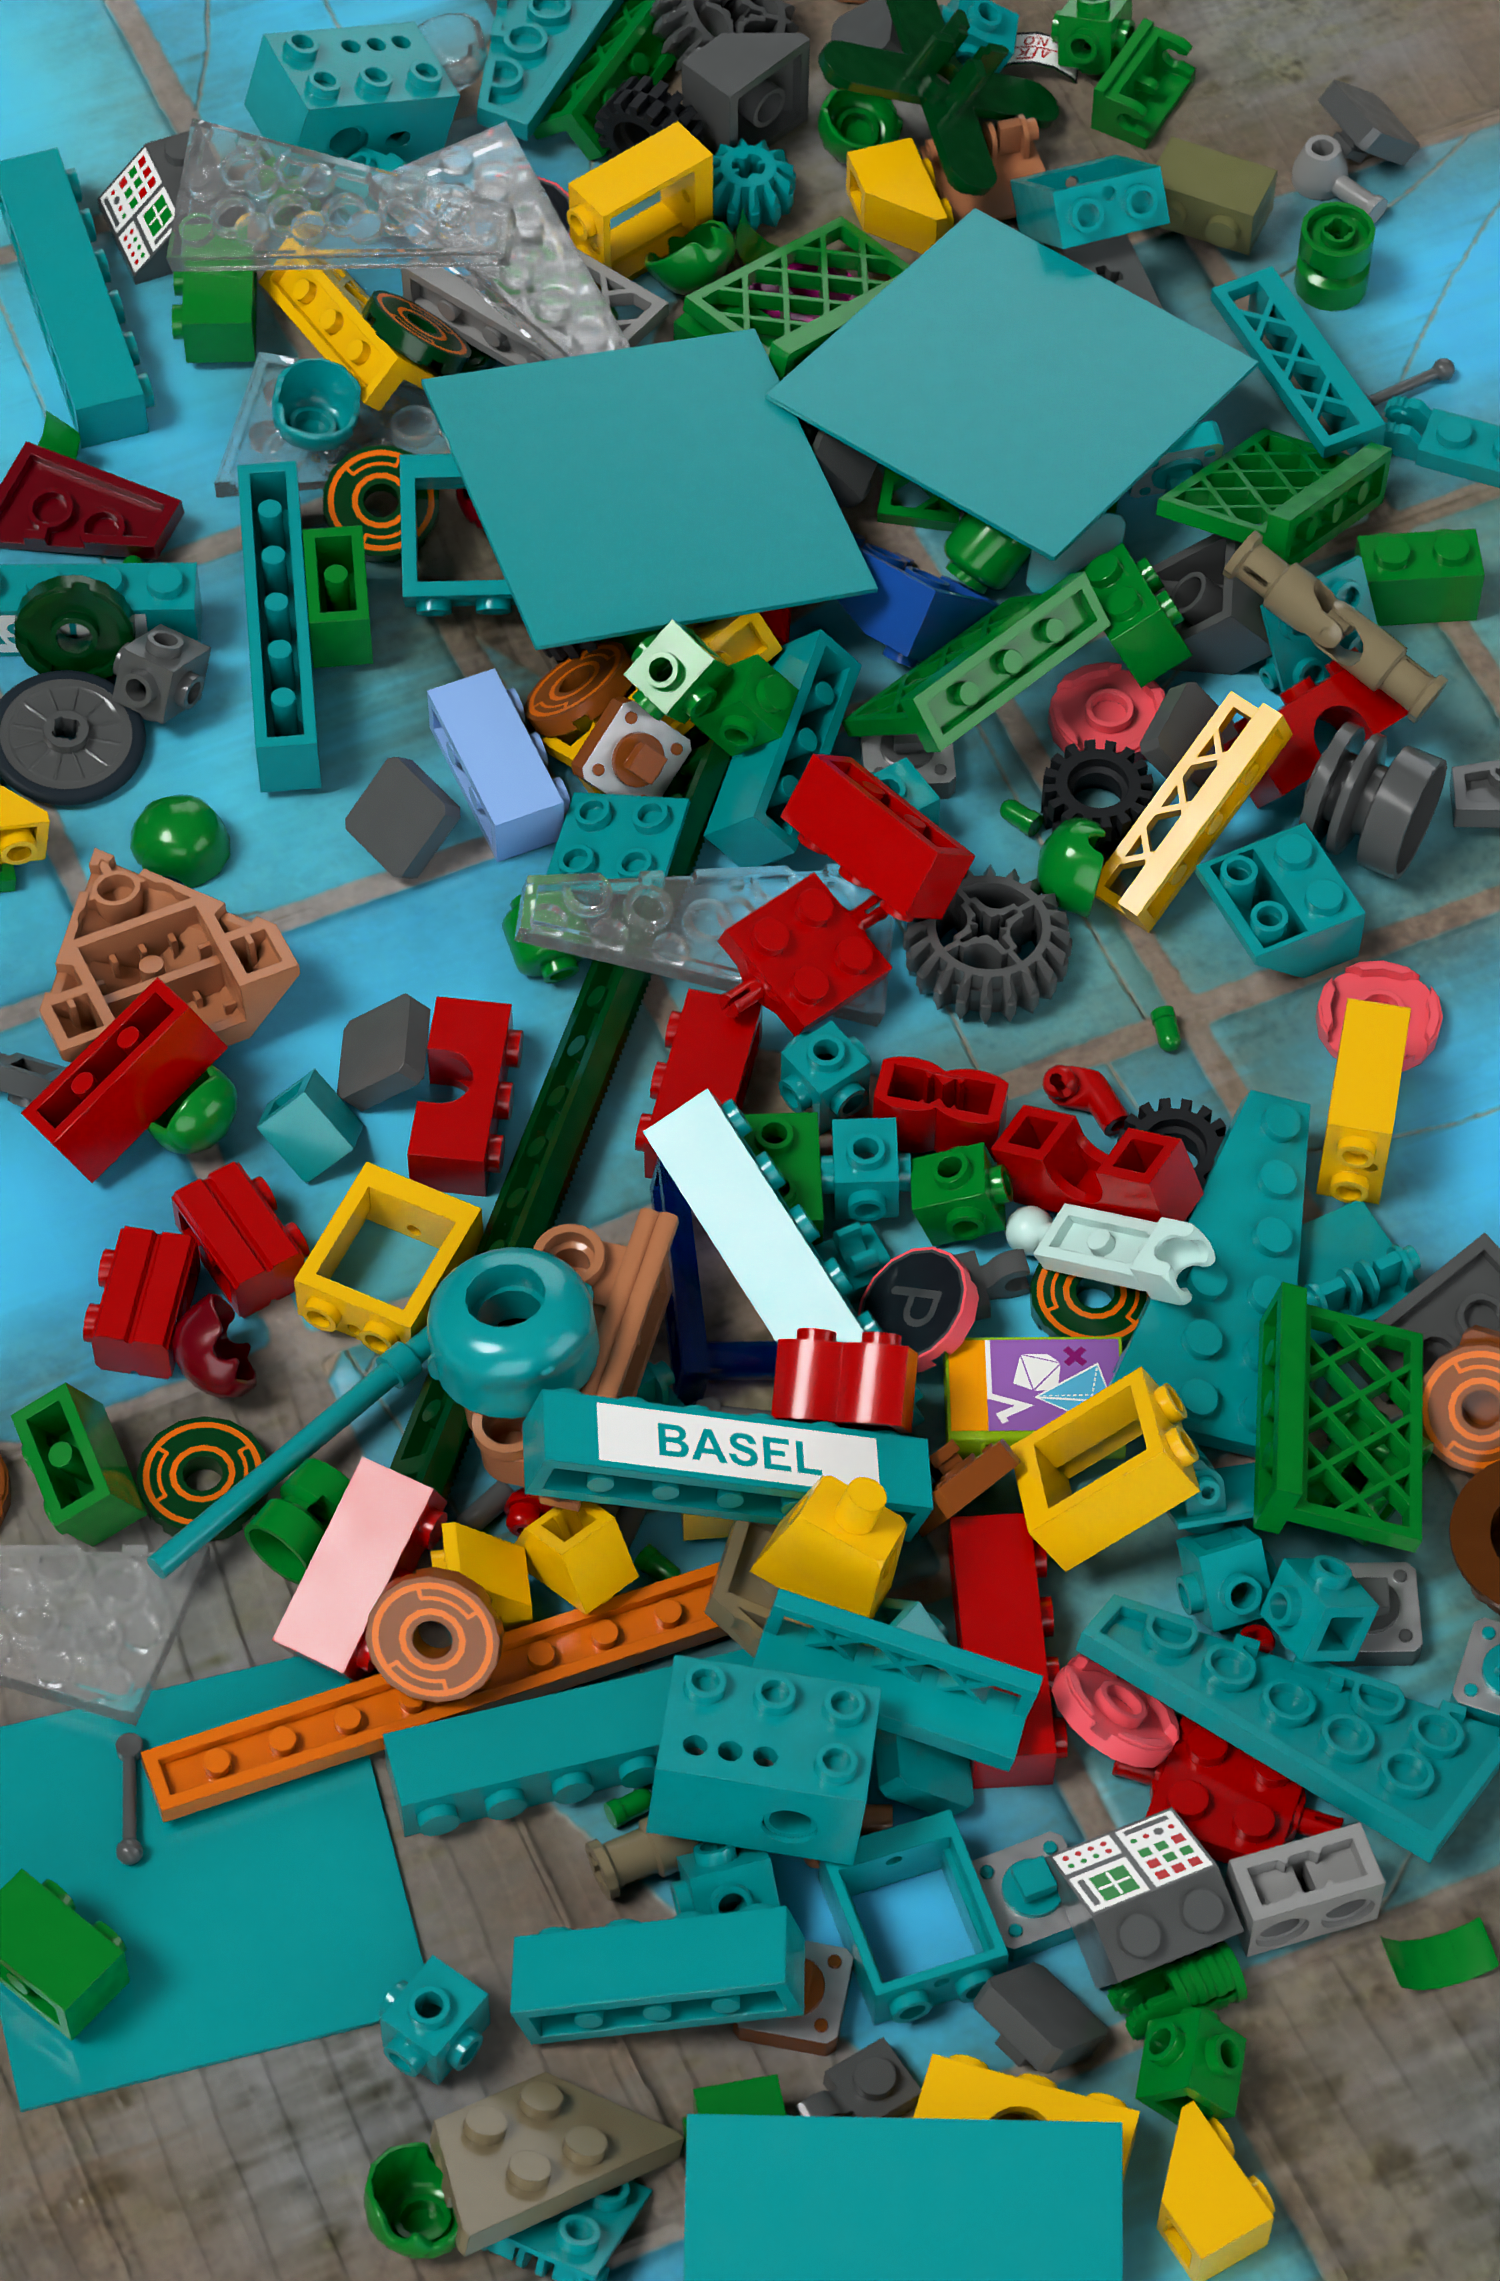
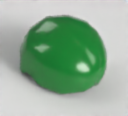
M832 89L820 108L817 130L825 150L840 163L847 164V152L899 140L903 119L897 114L892 100L848 90Z
M711 219L695 226L682 238L671 236L668 239L669 253L666 258H660L652 252L647 253L645 256V267L665 289L687 296L724 276L734 258L736 249L735 239L725 223Z
M174 795L154 800L144 808L132 827L130 849L133 857L143 869L163 877L178 879L185 886L193 888L200 886L220 873L230 857V837L220 817L205 801L191 795Z
M1079 817L1064 821L1044 842L1040 849L1036 878H1038L1041 893H1055L1056 901L1059 903L1058 908L1086 918L1091 913L1104 859L1102 853L1094 849L1098 838L1105 836V830L1096 821Z
M214 1065L209 1066L155 1122L149 1125L147 1130L162 1147L170 1152L193 1154L213 1147L227 1135L237 1113V1090L235 1085L225 1073Z
M412 2142L392 2146L384 2151L370 2165L363 2197L368 2228L376 2239L388 2249L415 2260L422 2258L432 2259L451 2252L456 2246L455 2239L458 2230L453 2207H446L441 2185L444 2175L435 2165L433 2154L427 2143Z

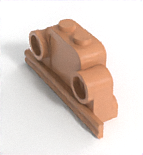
M650 1208L640 1209L628 1246L604 1242L593 1230L578 1224L555 1226L543 1233L535 1243L533 1249L553 1254L567 1262L580 1275L583 1282L588 1283L592 1287L594 1292L593 1308L600 1350L597 1365L588 1382L579 1390L583 1394L617 1399L636 1397L673 1291L668 1253L679 1224L678 1216L669 1212L659 1213ZM512 1318L499 1322L495 1326H512L525 1322L527 1319ZM464 1407L468 1426L473 1431L475 1442L480 1448L486 1471L500 1482L525 1487L522 1423L526 1417H489L472 1412ZM539 1496L540 1504L579 1512L582 1501Z

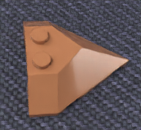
M94 848L89 863L91 874L85 892H79L55 962L57 974L51 992H45L39 1011L41 1019L62 1060L72 1063L158 977L190 1006L227 1046L249 1039L300 975V968L276 924L258 916L250 922L227 912L225 902L147 869H143L139 874L116 865L113 855Z

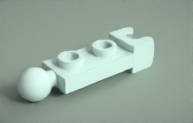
M1064 1203L1054 1221L1049 1213L1038 1206L1017 1208L1008 1217L1006 1230H1004L1007 1242L1013 1250L1024 1249L1025 1256L1034 1255L1045 1270L1146 1291L1153 1300L1176 1305H1186L1192 1300L1190 1291L1177 1285L1176 1279L1181 1271L1190 1266L1208 1267L1216 1259L1209 1240L1191 1223L1161 1217L1158 1222L1067 1203Z

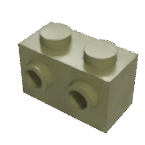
M1171 136L1156 164L1161 166L1170 223L1160 225L1159 227L1212 243L1221 248L1249 255L1273 210L1278 170Z

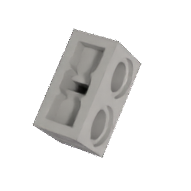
M1361 1822L1231 1859L1228 1863L1225 1879L1226 1888L1244 1932L1237 1935L1246 1957L1376 1920L1386 1884Z

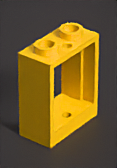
M677 121L568 183L569 210L567 211V221L570 226V245L631 281L648 271L645 267V256L647 253H655L658 257L664 259L669 253L668 239L671 236L682 238L695 226L708 220H713V154ZM660 191V201L610 230V219ZM589 278L582 279L589 280L599 291H601L600 284L596 283L595 281Z
M1347 998L1316 1194L1334 1197L1345 1203L1363 1201L1379 1204L1393 1134L1411 1008Z
M366 1161L294 1279L298 1315L303 1316L309 1324L322 1331L333 1332L337 1330L361 1340L367 1348L380 1355L398 1341L405 1344L427 1325L431 1298L440 1282L454 1268L475 1256L483 1236L482 1208ZM366 1219L439 1249L404 1309L330 1280Z
M1142 1366L1010 1446L1021 1461L1014 1468L1028 1533L1065 1572L1200 1492L1193 1463L1199 1460V1455L1191 1438L1183 1429L1181 1422L1187 1418L1186 1408L1171 1385L1165 1383L1159 1386ZM1143 1434L1146 1450L1072 1494L1070 1478Z

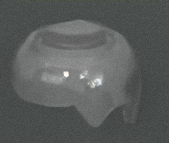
M446 13L428 19L418 26L458 92L477 81L484 70L485 61L488 58L484 34L477 19L466 13Z

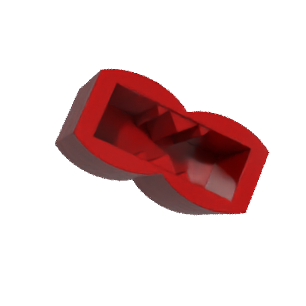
M906 1056L890 1057L883 1059L874 1092L873 1118L896 1117L898 1151L923 1153L934 1150L938 1153L956 1146H968L984 1142L996 1163L991 1148L1005 1130L1009 1084L1002 1078L981 1070L954 1069L945 1071L938 1065L923 1059Z
M798 1328L796 1339H778L771 1416L779 1420L809 1424L814 1422H831L840 1428L863 1431L893 1430L899 1433L912 1432L918 1353L909 1346L901 1345V1335L887 1332H862L861 1342L842 1343L836 1342L837 1332L818 1328Z

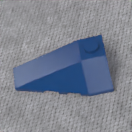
M851 530L878 587V591L837 600L866 635L886 645L882 654L887 658L914 668L918 660L924 661L1000 605L945 575H941L939 578L924 570L912 567L914 560L900 553H893L882 547L864 543L866 538Z

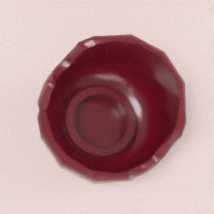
M209 1293L194 1304L177 1322L172 1341L175 1361L182 1374L196 1388L206 1394L218 1398L241 1397L252 1390L257 1384L256 1371L247 1358L251 1345L247 1342L234 1343L228 1338L227 1329L234 1320L235 1311L221 1296Z

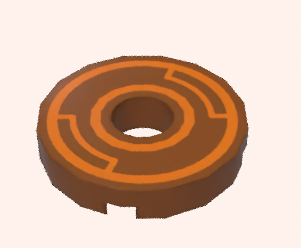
M614 641L598 643V649L590 653L585 648L581 651L580 657L574 659L568 657L556 665L536 684L528 695L523 709L526 718L538 734L547 737L570 734L577 729L573 721L580 719L584 715H587L590 721L600 718L612 698L626 694L632 683L623 674L633 662L631 661V655L623 644Z
M1491 1341L1463 1343L1449 1350L1448 1353L1440 1356L1423 1376V1437L1434 1443L1433 1453L1447 1465L1475 1475L1486 1466L1500 1460V1417L1494 1423L1480 1425L1471 1421L1464 1410V1400L1467 1395L1479 1390L1492 1393L1500 1403V1344Z
M437 1567L417 1569L414 1574H408L402 1578L399 1576L386 1585L369 1612L365 1639L373 1665L386 1682L410 1698L434 1703L458 1700L482 1687L496 1667L501 1657L505 1633L501 1616L498 1620L497 1613L491 1606L493 1600L485 1589L462 1573ZM426 1621L441 1623L450 1631L453 1640L452 1644L443 1648L428 1645L420 1637L418 1625Z

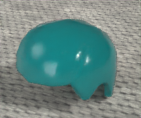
M322 357L297 360L283 369L276 381L272 398V419L275 429L279 431L281 438L293 447L312 453L337 450L354 435V429L359 420L361 398L359 382L343 365Z

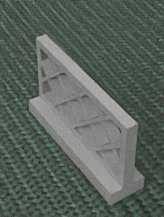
M492 198L427 257L414 252L400 265L404 298L434 314L454 329L467 343L506 366L587 354L574 346L573 339H580L581 341L607 338L608 346L602 352L635 347L669 315V302ZM494 222L510 231L513 239L479 242L478 235ZM544 249L557 262V265L523 268L521 255L537 253ZM515 255L516 269L482 272L481 258ZM474 259L476 273L454 275L443 267L450 261ZM559 278L561 295L526 298L525 281ZM565 278H589L600 284L601 291L567 294ZM518 282L520 299L498 301L486 294L484 288H491V284ZM603 305L605 322L571 325L569 308ZM635 305L644 310L637 319L612 321L610 307ZM562 309L564 326L543 328L529 319L528 312Z

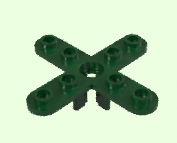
M885 0L903 53L840 40L830 41L823 47L818 56V63L824 78L833 87L839 90H848L922 106L947 181L956 191L962 194L985 195L997 180L996 170L977 117L1002 121L1023 114L1026 119L1034 117L1038 128L1045 129L1050 127L1059 115V106L1056 99L1044 86L1030 79L995 72L1009 53L1007 47L988 43L987 46L981 45L971 59L968 58L964 65L959 62L955 53L969 36L968 29L970 25L966 13L961 9H957L945 25L937 0ZM937 74L941 75V76L944 77L946 80H948V81L950 82V84L948 85V84H946L945 82H943V81L937 76Z

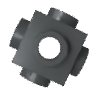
M159 624L134 641L126 643L119 650L113 664L116 682L112 700L140 713L142 719L164 724L185 709H191L197 701L201 700L211 647L163 624Z

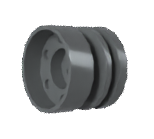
M1349 721L1344 723L1337 731L1328 748L1316 763L1305 791L1304 806L1299 824L1305 822L1318 843L1327 835V852L1335 856L1344 851L1356 834L1360 835L1357 852L1358 865L1396 880L1409 867L1428 830L1444 786L1447 763L1445 759L1408 745L1403 747L1390 766L1387 767L1385 766L1388 747L1387 736L1375 733L1364 745V727Z

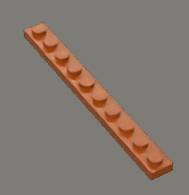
M720 1562L614 1596L587 1615L578 1609H574L505 1632L501 1657L496 1667L482 1687L462 1699L434 1703L410 1698L388 1684L381 1674H377L140 1752L142 1765L162 1821L165 1823L384 1750L383 1734L550 1695L728 1636L722 1628L704 1613Z

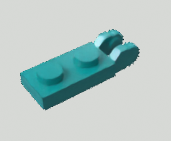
M1398 395L1388 399L1383 411L1385 413L1384 417L1387 418L1383 446L1392 448L1394 456L1415 461V465L1500 488V426L1436 408L1431 410L1423 400L1413 397L1409 399L1406 396Z

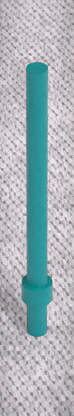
M427 1325L405 1344L399 1341L393 1344L376 1359L377 1367L149 1556L147 1563L152 1571L161 1579H165L298 1468L306 1458H310L393 1387L402 1389L417 1377L423 1370L421 1364L431 1355Z

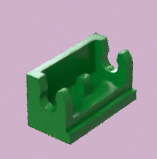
M1144 18L1094 88L1091 128L1146 150L1195 79L1196 68L1183 60L1173 58L1167 50H1173L1179 55L1187 56L1193 48L1192 45L1183 37L1154 26V21Z

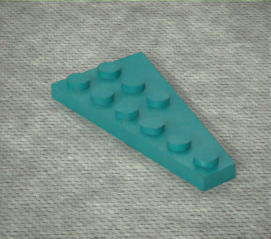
M497 0L495 20H493L490 34V48L488 58L485 61L477 104V124L528 141L624 0Z
M1250 1090L1242 1099L1202 1187L1204 1194L1186 1221L1195 1225L1209 1240L1215 1253V1262L1208 1267H1187L1178 1275L1176 1279L1178 1287L1187 1288L1192 1294V1300L1188 1304L1176 1305L1153 1300L1148 1296L1138 1317L1139 1322L1126 1349L1121 1353L1112 1372L1114 1374L1108 1385L1110 1386L1142 1366L1159 1386L1168 1383L1177 1392L1187 1411V1418L1181 1421L1183 1429L1196 1444L1254 1458L1256 1449L1259 1322L1282 1282L1293 1285L1298 1284L1311 1104L1255 1090Z
M1116 1594L1110 1598L1082 1631L1075 1649L1076 1651L1428 1863L1432 1862L1500 1769V1726L1495 1727L1465 1717L1467 1707L1442 1699L1439 1708L1414 1701L1404 1697L1399 1685L1327 1662H1301L1296 1655L1293 1661L1259 1651L1261 1641L1237 1633L1234 1641L1230 1642L1199 1632L1193 1619Z

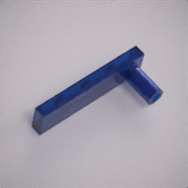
M657 1156L650 1184L652 1209L659 1213H672L678 1216L679 1224L668 1253L673 1291L664 1314L670 1366L675 1377L673 1391L677 1395V1399H680L685 1406L696 1405L698 1400L704 1398L708 1381L774 1380L778 1345L776 1341H707L691 1207Z

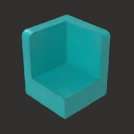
M314 1068L267 1103L256 1128L304 1182H310L355 1148L363 1125Z

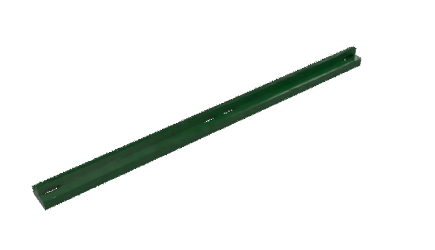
M696 725L684 734L690 740L691 752L662 796L689 798L691 803L660 900L617 898L475 1256L493 1249L507 1247L533 1249L539 1237L555 1226V1220L558 1219L557 1214L561 1213L560 1207L563 1206L562 1201L566 1200L567 1188L571 1187L572 1175L576 1174L577 1162L581 1161L582 1150L586 1149L585 1143L588 1142L587 1137L591 1136L592 1124H595V1118L598 1117L597 1112L600 1111V1105L603 1104L602 1099L605 1098V1093L608 1092L609 1080L613 1079L614 1068L618 1067L617 1061H620L619 1055H622V1049L625 1048L626 1037L630 1036L629 1031L632 1030L631 1025L634 1024V1018L637 1017L638 1006L642 1005L643 994L647 993L646 987H649L648 982L651 981V975L654 974L655 963H658V957L661 956L660 951L663 950L662 945L665 944V939L668 938L669 927L673 926L672 921L675 920L676 909L680 908L679 903L682 902L683 891L687 890L686 885L689 884L690 873L694 872L695 861H698L700 849H703L702 844L705 843L703 835L732 759L727 752ZM429 1372L390 1469L433 1488L445 1500H448L447 1494L451 1493L450 1487L454 1486L453 1480L456 1479V1473L459 1472L458 1467L462 1465L461 1460L464 1459V1453L467 1452L466 1446L470 1445L469 1439L472 1438L473 1431L468 1426L464 1407L455 1402L442 1388L440 1381L433 1379Z

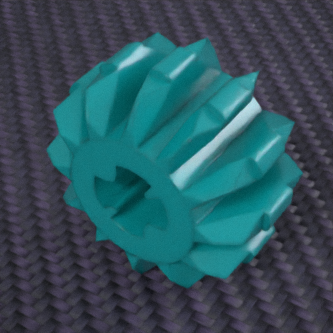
M742 137L735 148L720 144L716 156H713V220L719 222L727 221L731 232H733L739 226L744 208V214L752 229L757 231L762 223L776 228L781 215L790 214L791 207L794 204L796 173L793 172V165L788 163L784 149L769 151L765 139L755 146L747 145Z

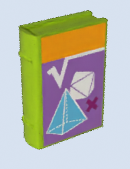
M1121 1337L965 1338L963 1343L951 1355L945 1351L943 1356L946 1443L953 1439L961 1449L957 1453L964 1460L972 1453L976 1457L982 1454L981 1450L990 1443L996 1444L1002 1438L1009 1446L1022 1440L1108 1387L1114 1374L1112 1372L1122 1353ZM1127 1444L1101 1460H1124Z

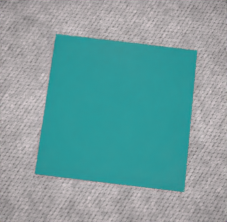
M974 208L766 393L765 399L1054 562L1258 366L1259 361Z
M755 328L422 379V387L535 650L664 629L672 619L682 625L870 594L878 591L874 578L797 417L765 399L766 393L780 381Z
M296 1656L0 1727V1889L21 1869H24L41 1884L46 1879L58 1884L73 1900L76 1906L74 1910L91 1925L97 1920L102 1921L112 1928L123 1940L127 1948L124 1954L130 1982L72 2041L0 1982V2018L21 2113L380 2024L379 2009L389 1991L402 1980L409 1983L423 1967L424 1963L369 1755L163 1823L140 1758L137 1761L136 1840L143 1847V1855L141 1860L133 1865L123 1864L116 1856L117 1845L123 1840V1761L118 1758L115 1746L117 1739L125 1733L139 1735L143 1742L144 1751L349 1684L350 1680Z
M687 2114L683 2281H1123L1122 2122Z

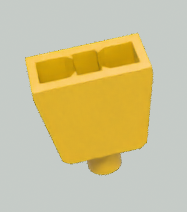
M822 1476L779 1522L750 1572L777 1588L873 1619L892 1586L907 1523L902 1516L885 1507L887 1494L877 1481L867 1477H858L847 1485L833 1476Z

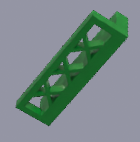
M624 0L534 131L533 135L537 140L566 131L589 161L603 157L610 147L601 148L598 139L602 134L595 133L594 125L598 121L595 119L597 112L624 80L627 81L630 77L637 76L640 81L643 76L652 77L653 84L656 86L676 60V57L672 54H661L666 40L652 34L657 20L649 13L655 0Z

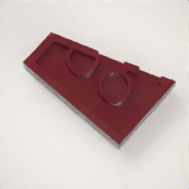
M26 441L0 484V548L117 557L136 555L145 559H158L185 511L180 499Z

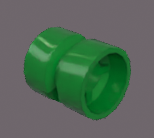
M1334 201L1322 203L1310 209L1304 216L1301 226L1294 286L1297 294L1306 304L1319 310L1332 312L1347 310L1358 304L1366 295L1376 228L1372 218L1363 209L1351 203Z
M306 1458L279 1488L281 1499L271 1498L244 1528L245 1538L251 1549L274 1572L286 1580L299 1585L350 1480L328 1463L315 1458Z

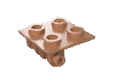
M1019 114L1012 119L997 121V131H995L991 121L983 122L982 133L996 170L997 180L990 191L982 196L962 194L949 184L933 139L925 140V146L919 147L922 159L928 158L932 164L936 181L935 190L939 199L947 198L951 206L954 226L974 208L998 221L1016 218L1010 180L1046 171L1033 142L1039 139V128L1034 117L1026 119L1023 114Z

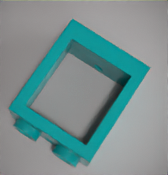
M1111 155L1010 180L1019 232L1035 241L1060 249L1170 223L1161 166L1119 155ZM1069 177H1073L1076 179V185L1066 187V180Z
M451 453L399 455L402 595L405 607H416V614L420 616L452 614V606H476V613L482 615L511 613V605L516 604L506 580L419 582L416 490L466 489Z
M951 1809L859 1837L854 1866L819 1860L818 1880L843 1946L853 1956V1972L873 2025L892 2019L896 2023L911 2022L925 2016L933 2006L956 1999L966 2003L973 2002L990 1977L1007 1972L1009 1957L1007 1948ZM942 1868L975 1955L884 1983L851 1896Z

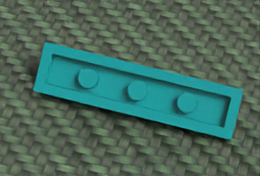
M1273 266L1211 288V302L1250 357L1259 361L1257 367L1323 459L1345 450L1352 456L1371 442L1383 445L1386 428L1385 421ZM1249 295L1248 311L1239 309L1234 301ZM1264 335L1275 350L1266 348L1262 342ZM1292 375L1303 390L1295 388L1291 383ZM1321 415L1334 434L1328 435L1319 422Z
M780 1588L764 1624L751 1666L882 1688L876 1728L1009 1772L1015 1760L1025 1720L1038 1696L1043 1679L1042 1675ZM784 1616H785V1617H788V1618H791V1619H794V1620H797V1621H800V1622H803V1623L812 1625L813 1627H807V1626H804V1625H800V1624H797V1623H794V1622L785 1620V1619H783V1618H784ZM863 1642L878 1647L879 1649H873L858 1643ZM929 1664L944 1669L945 1671H939L924 1665ZM995 1686L1019 1695L1017 1697L990 1687Z

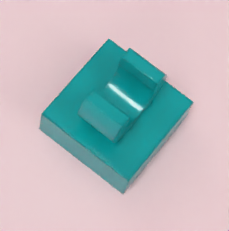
M859 1221L834 1231L833 1238L814 1246L824 1262L834 1257L852 1282L855 1290L846 1295L851 1305L860 1302L872 1278L892 1259L872 1225L867 1223L861 1226Z

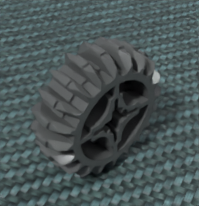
M655 0L649 13L657 20L652 34L666 40L661 54H672L678 60L675 72L682 70V61L694 49L703 47L721 33H796L799 28L791 21L796 7L784 3L782 0Z
M991 864L982 876H974L968 869L941 920L914 918L912 922H907V931L904 932L903 949L906 950V967L909 970V976L916 977V985L919 988L920 994L933 993V1001L936 1004L937 1010L954 1004L959 1020L969 1011L979 1012L984 1024L991 1017L992 1012H1001L1011 1022L1016 1014L1017 1006L1033 1014L1035 1008L1039 1005V998L1052 999L1057 988V982H1063L1068 972V957L1071 956L1072 938H1070V932H1068L1069 921L1066 912L1058 911L1059 903L1056 901L1055 893L1041 895L1038 878L1022 884L1019 883L1020 877L1015 868L1006 877L996 876ZM955 928L958 933L954 935L953 942L943 947L940 943L941 938L950 929ZM1032 941L1035 946L1034 951L1024 960H1021L1017 954L1021 952L1022 945Z

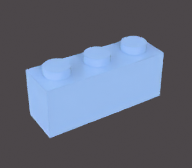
M495 668L427 690L430 729L496 861L500 862L557 842L565 820L564 814L567 813L570 805V798L560 777L552 779L546 769L548 758L540 736L537 732L528 734L523 724L525 722V713L517 691L514 688L505 689Z

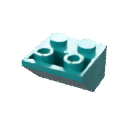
M1305 822L1196 865L1195 874L1255 965L1300 978H1307L1359 956L1366 912Z

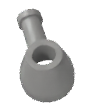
M1316 135L1307 140L1297 155L1292 168L1291 181L1295 190L1301 195L1314 200H1327L1338 197L1345 203H1351L1363 209L1372 218L1373 223L1377 222L1384 214L1388 202L1381 195H1374L1348 177L1347 161L1339 142L1328 135Z

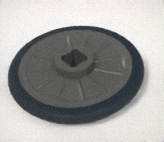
M60 670L32 676L15 685L0 699V777L20 794L42 803L72 806L100 800L120 789L138 769L146 746V731L140 713L113 701L115 684L94 674L73 670ZM63 735L64 737H71L75 739L69 740L68 738H61L58 736Z

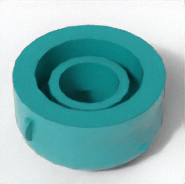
M507 1247L493 1249L473 1256L454 1268L440 1282L431 1298L427 1316L428 1341L431 1355L427 1360V1368L430 1376L435 1380H439L442 1388L458 1404L472 1412L497 1418L526 1417L542 1389L571 1388L579 1391L592 1375L597 1365L600 1350L593 1308L594 1292L592 1287L588 1283L583 1282L580 1275L567 1262L553 1254L540 1250ZM512 1318L527 1319L525 1322L512 1326H495L499 1322Z

